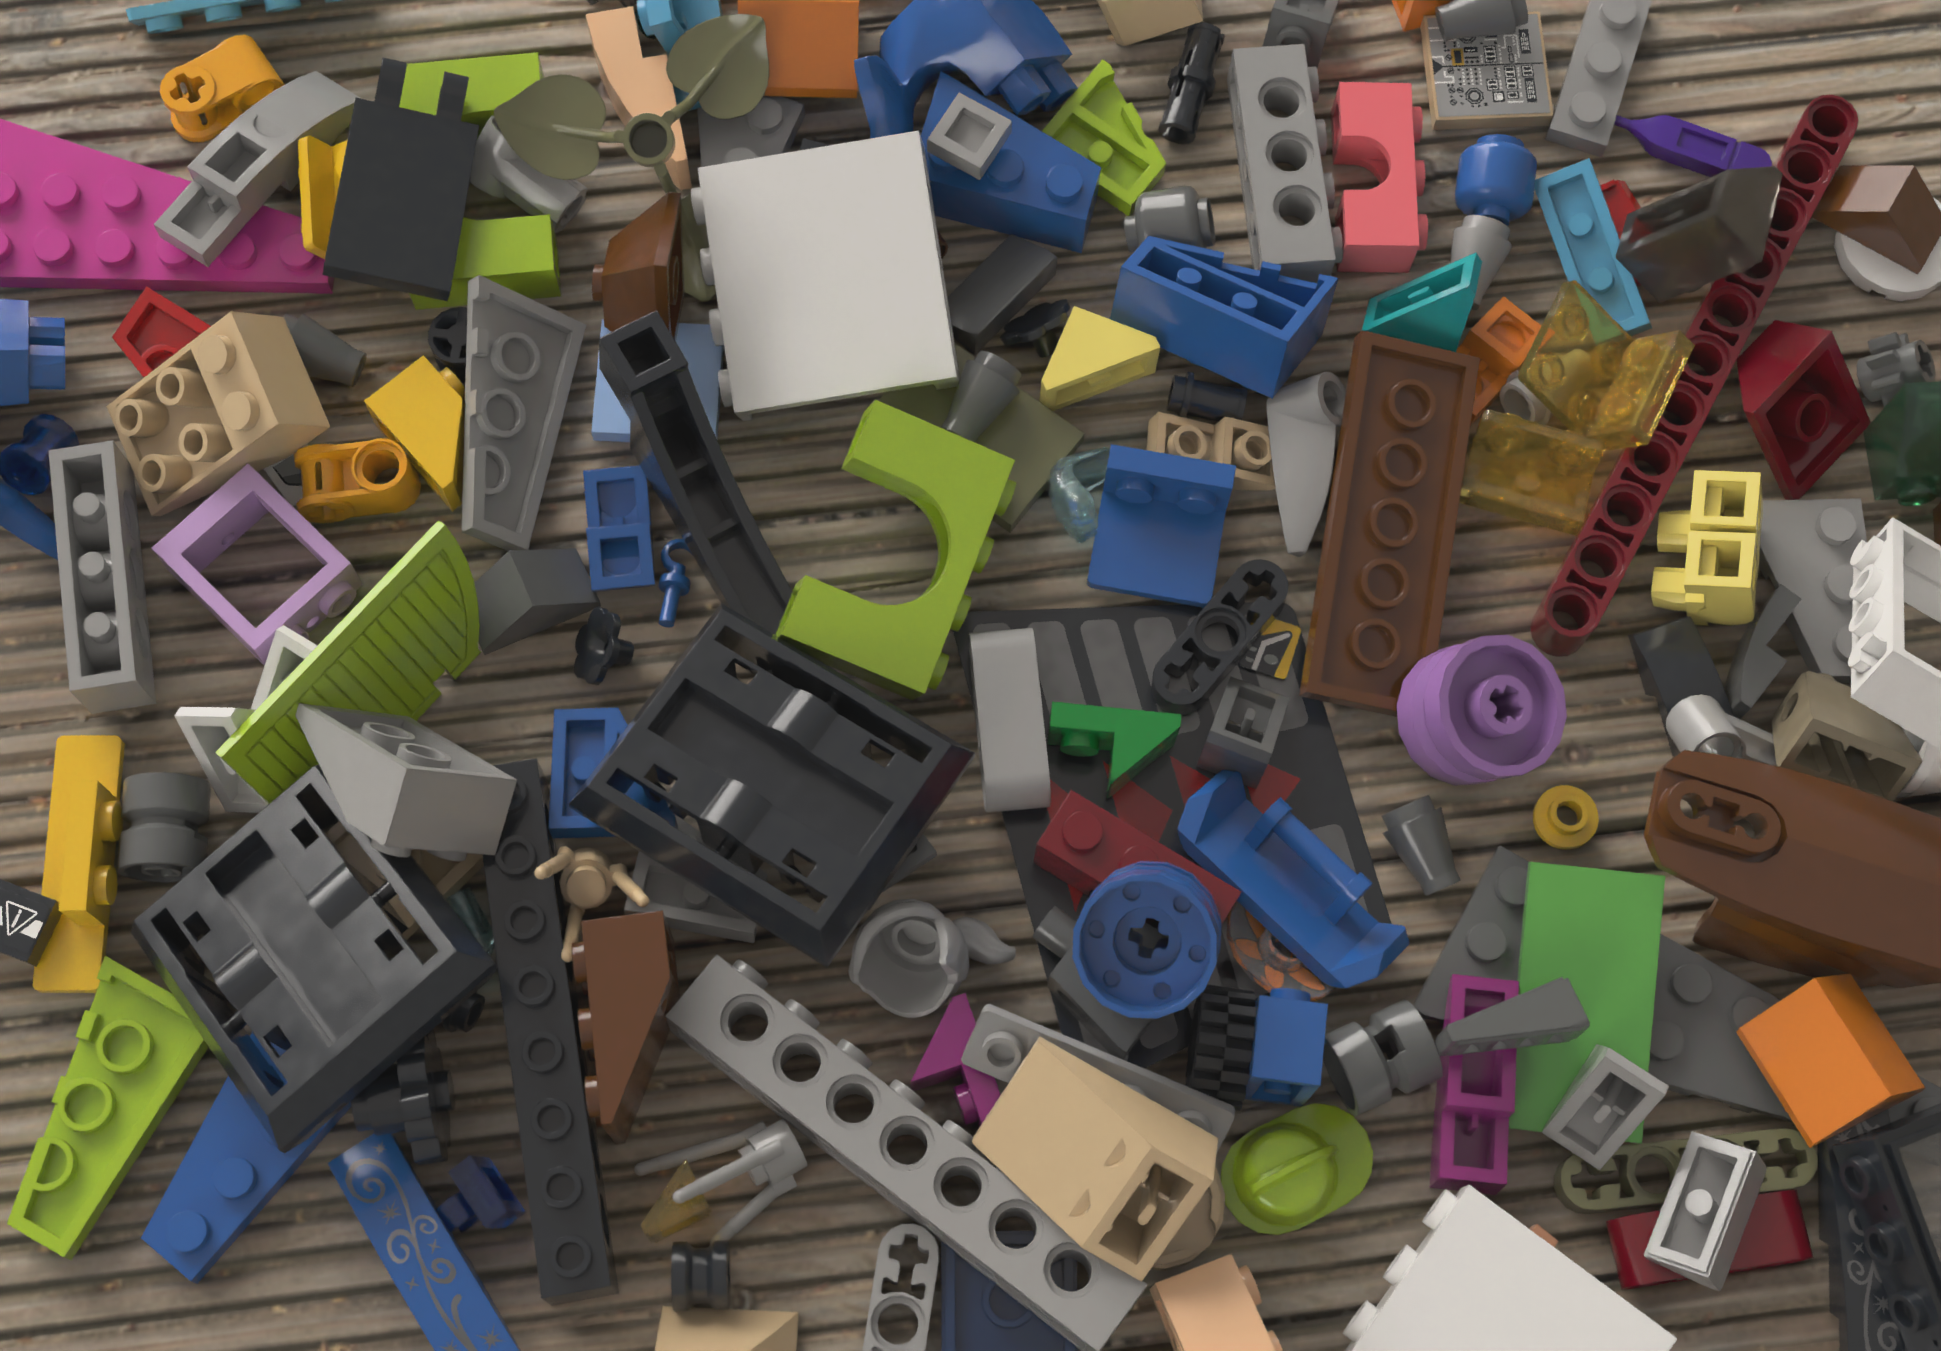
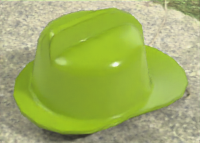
M1313 1103L1295 1108L1248 1132L1231 1146L1221 1167L1220 1180L1225 1193V1205L1239 1223L1257 1233L1281 1235L1301 1229L1348 1204L1363 1191L1372 1174L1373 1150L1366 1130L1353 1115L1337 1106Z

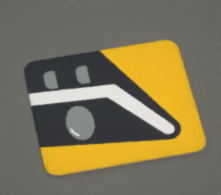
M1275 619L1243 656L1239 664L1267 675L1285 679L1299 640L1300 627Z

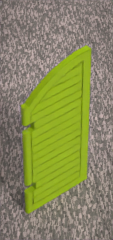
M438 520L215 752L268 804L274 801L313 766L319 764L295 716L299 703L408 716L417 721L442 695L433 682L445 671L456 680L481 653L478 649L480 623L474 579L463 551L447 526Z

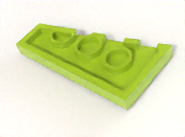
M107 956L104 957L97 976L100 983L90 1011H84L75 1037L79 1041L66 1076L60 1077L51 1101L55 1103L45 1134L43 1137L38 1138L7 1221L9 1226L69 1260L74 1258L209 1047L172 993Z

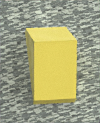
M1074 306L1041 380L1039 402L1050 410L1055 411L1155 373L1160 352V345L1156 337Z

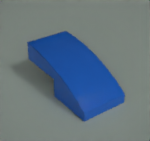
M641 466L583 470L588 522L586 534L592 592L656 586L648 478Z

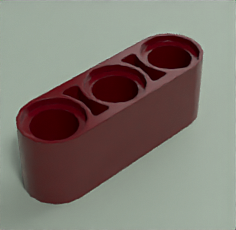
M1797 1190L1757 1195L1728 1273L1778 1266L1814 1258ZM1661 1210L1606 1221L1621 1290L1691 1280L1643 1256Z

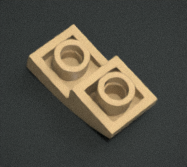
M1158 412L1149 419L1148 451L1236 465L1232 490H1274L1276 488L1268 426L1226 416L1213 425Z

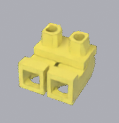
M1694 470L1691 510L1659 512L1657 528L1658 552L1687 553L1685 568L1654 567L1651 589L1654 607L1686 611L1687 616H1691L1695 625L1708 626V622L1721 625H1741L1753 621L1763 519L1761 472Z

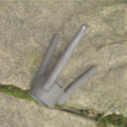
M781 1119L766 1127L763 1121H760L742 1132L636 1164L634 1171L637 1175L643 1176L741 1148L738 1150L739 1159L695 1180L673 1194V1200L676 1203H684L745 1172H748L755 1186L768 1181L769 1185L734 1215L710 1239L711 1245L714 1240L731 1239L778 1196L797 1187L792 1174L808 1165L793 1132L786 1121Z

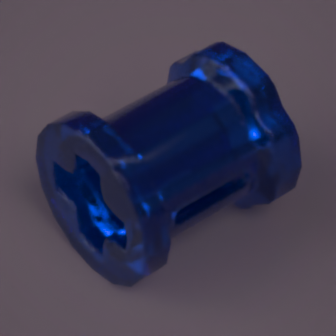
M42 413L33 416L24 426L23 438L18 443L7 445L1 452L0 476L8 485L14 487L20 493L33 496L42 494L49 487L51 481L49 450L80 446L78 436L70 425L54 415Z

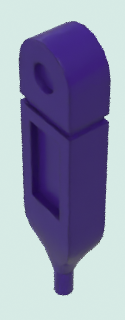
M1617 115L1614 122L1615 126L1627 129L1635 136L1644 150L1651 156L1719 181L1723 179L1725 183L1741 189L1751 190L1758 188L1763 184L1772 169L1771 158L1765 150L1743 141L1741 143L1736 142L1737 139L1672 116L1659 115L1647 119L1630 120Z

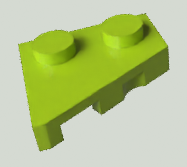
M1102 59L1042 132L1100 166L1101 173L1097 195L1127 216H1131L1135 210L1137 198L1142 193L1151 191L1164 176L1166 161L1154 140L1144 134L1142 120L1132 102L1127 104L1114 82L1115 72L1111 65Z

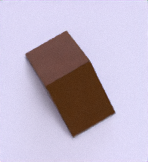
M1915 165L1839 166L1812 215L1813 219L1916 274L1922 270L1941 236V210Z

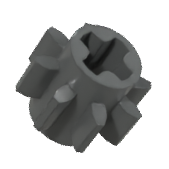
M1897 332L1869 340L1868 346L1872 355L1859 359L1856 368L1858 381L1865 397L1870 402L1883 400L1886 410L1893 407L1895 410H1899L1924 402L1921 387L1933 384L1936 378L1934 361L1926 344L1922 340L1909 343L1907 333L1898 335Z

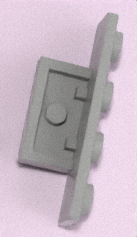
M987 1004L983 1007L961 1060L964 1065L1009 1083L1040 1036L1218 1137V1152L1234 1120L1235 1108L1232 1105L994 1005Z

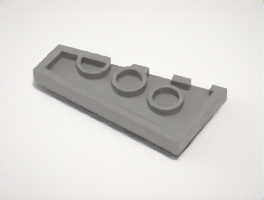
M480 275L468 281L461 532L507 551L528 550L586 324Z

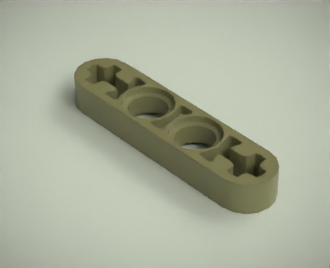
M1778 1128L1709 1136L1744 1148V1145H1749L1750 1149L1757 1151L1761 1158L1778 1151V1143H1781L1784 1154H1795L1797 1166L1788 1170V1178H1785L1782 1167H1766V1174L1758 1195L1801 1187L1813 1178L1818 1167V1156L1814 1146L1809 1148L1800 1132L1794 1129ZM1689 1138L1622 1145L1600 1170L1577 1155L1572 1154L1558 1165L1554 1174V1190L1557 1198L1566 1208L1582 1214L1663 1206ZM1642 1157H1655L1667 1166L1669 1184L1662 1193H1650L1639 1185L1635 1176V1167ZM1613 1159L1620 1160V1183L1604 1185L1592 1192V1200L1587 1199L1584 1189L1573 1188L1571 1177L1581 1172V1164L1587 1166V1171L1590 1175L1598 1176L1617 1171L1618 1169ZM1620 1184L1627 1198L1619 1197Z

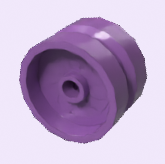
M1510 635L1481 636L1462 644L1440 649L1419 660L1403 680L1396 705L1399 734L1411 759L1430 777L1453 786L1476 785L1492 782L1497 779L1521 776L1539 767L1547 761L1559 745L1567 718L1564 688L1552 663L1532 644Z

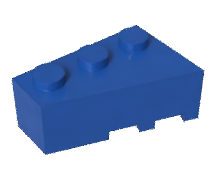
M941 71L921 133L935 216L1008 235L1013 234L1027 240L1082 253L1097 202L1101 167ZM958 93L971 98L1012 121L1010 136L980 180L927 152L928 137Z
M1148 236L1120 268L1110 320L1155 336L1160 348L1178 355L1194 365L1202 366L1235 381L1249 390L1259 392L1273 399L1322 336L1338 278L1319 274L1317 283L1280 275L1281 265L1262 261L1259 271L1223 263L1224 252Z

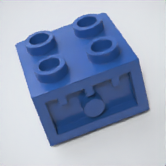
M1111 444L1087 585L1093 589L1204 608L1213 595L1225 513L1233 489L1236 465Z

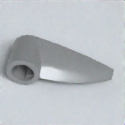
M1323 372L1282 386L1273 399L1267 398L1270 450L1281 523L1287 552L1296 557L1305 555L1321 517L1331 480L1336 427L1341 426L1346 395L1344 385L1332 372Z

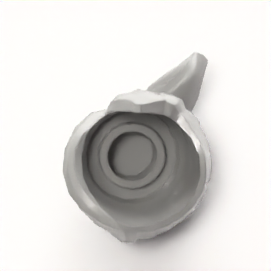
M915 899L894 900L874 910L859 928L853 945L848 972L851 982L859 985L863 992L871 995L882 1007L902 1017L916 1018L934 1012L957 992L962 981L967 979L969 959L986 964L1005 963L1015 958L1016 949L1001 942L994 930L981 920L963 916L951 921L930 903Z

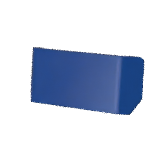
M1224 769L1188 798L1177 828L1180 842L1185 852L1204 870L1241 891L1237 901L1325 984L1347 989L1374 979L1409 945L1410 942L1404 926L1379 923L1357 903L1373 883L1362 872L1359 874L1355 873L1291 813L1293 808L1281 797L1262 814L1247 800L1241 773Z

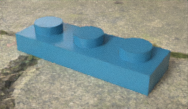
M1590 158L1536 179L1535 192L1592 348L1597 350L1652 329L1650 319Z

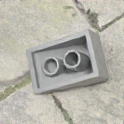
M299 703L295 716L347 823L372 838L370 845L373 849L397 857L411 856L412 849L427 850L432 855L452 861H464L467 853L496 854L517 779L408 716Z

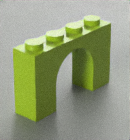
M536 52L407 64L399 107L436 115L444 71L467 76L469 80L461 121L479 125L478 139L489 118L494 116V110L497 106L515 97L534 82L544 78L539 54ZM550 214L492 220H474L463 217L448 301L410 294L415 309L467 305L468 281L478 275L530 299L562 297L558 242Z
M875 399L862 415L841 469L908 498L923 511L933 527L937 540L938 560L934 576L927 589L919 598L903 604L883 605L864 600L805 575L795 584L775 635L828 666L910 700L924 695L927 688L936 690L949 661V655L941 652L949 630L959 631L971 605L972 597L964 594L972 571L978 574L982 572L993 548L994 539L986 536L994 514L1003 516L1014 494L1016 482L1008 479L1015 460Z

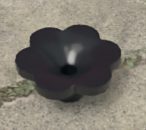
M1062 299L1052 304L1045 302L1031 308L1023 316L1011 320L1004 326L1005 332L1000 336L1004 346L1032 341L1039 357L1043 358L1052 355L1058 343L1053 328L1068 318L1066 313L1071 307L1066 299Z
M595 607L590 613L588 623L582 626L577 634L575 648L578 655L574 663V673L577 678L585 679L588 684L599 685L603 682L608 668L614 664L627 666L632 660L634 654L633 643L618 638L621 628V620L618 614L609 612L603 607Z

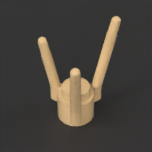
M562 846L557 850V856L542 863L534 872L536 878L542 880L561 870V893L566 901L570 903L561 958L565 962L572 961V943L579 940L581 921L585 909L596 908L603 904L610 896L613 886L617 885L639 907H646L649 904L648 896L627 875V867L621 863L612 865L607 855L598 849L586 847L572 851L570 848Z

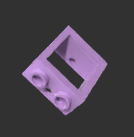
M248 463L152 547V550L167 570L264 666L278 628L284 625L308 640L309 633L325 618H333L344 612L354 601L356 590L363 585L352 564ZM270 512L324 567L255 628L200 572L265 514Z

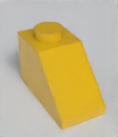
M423 355L369 396L364 402L377 428L387 439L401 446L418 474L453 512L462 505L465 387L449 368L445 367L438 372Z

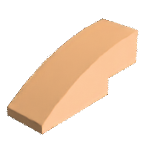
M633 6L586 14L591 43L601 80L614 110L626 127L627 123L639 114L652 113L662 117L666 111L674 108L677 103L673 84L669 80L666 71L667 54L643 58ZM678 119L671 125L675 136V150L665 165L673 184L680 190L691 189L692 184L680 119Z

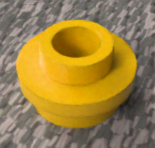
M1560 785L1550 788L1541 795L1533 809V824L1537 834L1544 842L1557 849L1572 850L1583 846L1593 837L1598 827L1599 815L1594 801L1587 793L1577 787ZM1561 806L1571 808L1577 815V824H1563L1557 816V808Z

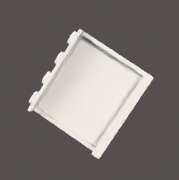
M919 130L698 168L700 187L691 188V200L697 225L706 224L709 248L700 249V260L706 285H715L718 308L709 310V320L715 346L724 345L728 369L718 371L719 388L725 407L733 406L734 413L743 421L752 420V414L932 384H934L937 390L958 386L960 380L925 148Z
M1471 1185L1461 1187L1456 1195L1447 1189L1441 1193L1422 1221L1431 1228L1416 1251L1407 1244L1401 1249L1383 1275V1278L1392 1284L1376 1307L1366 1300L1343 1332L1346 1337L1352 1340L1345 1351H1669L1677 1340L1675 1336Z

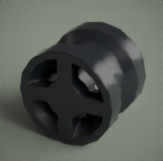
M455 307L441 312L432 321L428 330V343L440 371L447 367L457 376L461 383H465L466 353L464 355L462 353L466 349L467 308Z
M714 1240L708 1248H693L687 1241L673 1242L671 1293L674 1311H689L694 1304L709 1303L715 1310L730 1309L731 1265L728 1240Z

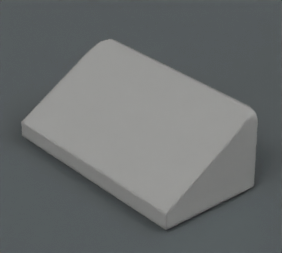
M1692 1131L1643 1256L1703 1286L1721 1291L1766 1174V1165L1757 1151Z

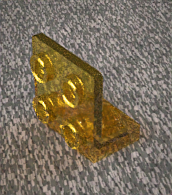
M1576 280L1562 283L1518 372V379L1592 453L1648 445L1694 348V344L1680 330L1633 339Z

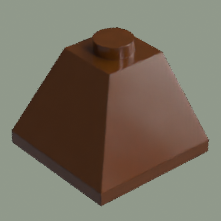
M668 192L611 238L604 265H594L592 298L593 301L603 302L604 327L611 332L657 310L676 342L685 295L681 193Z

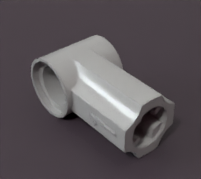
M491 116L476 141L469 182L492 196L509 198L532 216L550 214L555 233L563 230L584 204L588 188L576 179H555L535 170L509 146L497 125L495 117Z
M1700 694L1687 697L1678 702L1667 716L1666 729L1680 752L1688 750L1718 754L1777 766L1773 734L1725 713L1718 701L1711 696Z

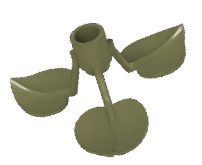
M730 14L706 20L687 30L673 45L668 55L666 71L671 83L678 89L689 93L688 96L670 111H666L662 117L652 113H643L635 116L627 123L624 131H600L607 115L605 103L589 82L572 75H553L534 82L515 97L497 106L494 110L495 120L503 137L514 152L527 164L546 176L561 180L585 177L591 174L599 163L600 150L598 142L622 143L628 155L636 163L644 167H654L665 194L668 192L677 193L665 165L675 150V136L671 125L692 109L698 101L708 115L725 120L742 117L751 112L760 103L767 89L769 79L765 22L760 16ZM691 193L681 199L685 293L700 301H709L716 295L715 285H706L700 260V249L709 248L706 224L697 225L692 207Z

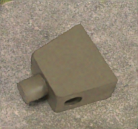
M1812 671L1802 673L1774 713L1771 721L1775 759L1778 767L1847 785L1890 801L1896 799L1922 763L1920 755L1899 725L1851 697V687L1837 682L1834 677L1826 673H1815Z

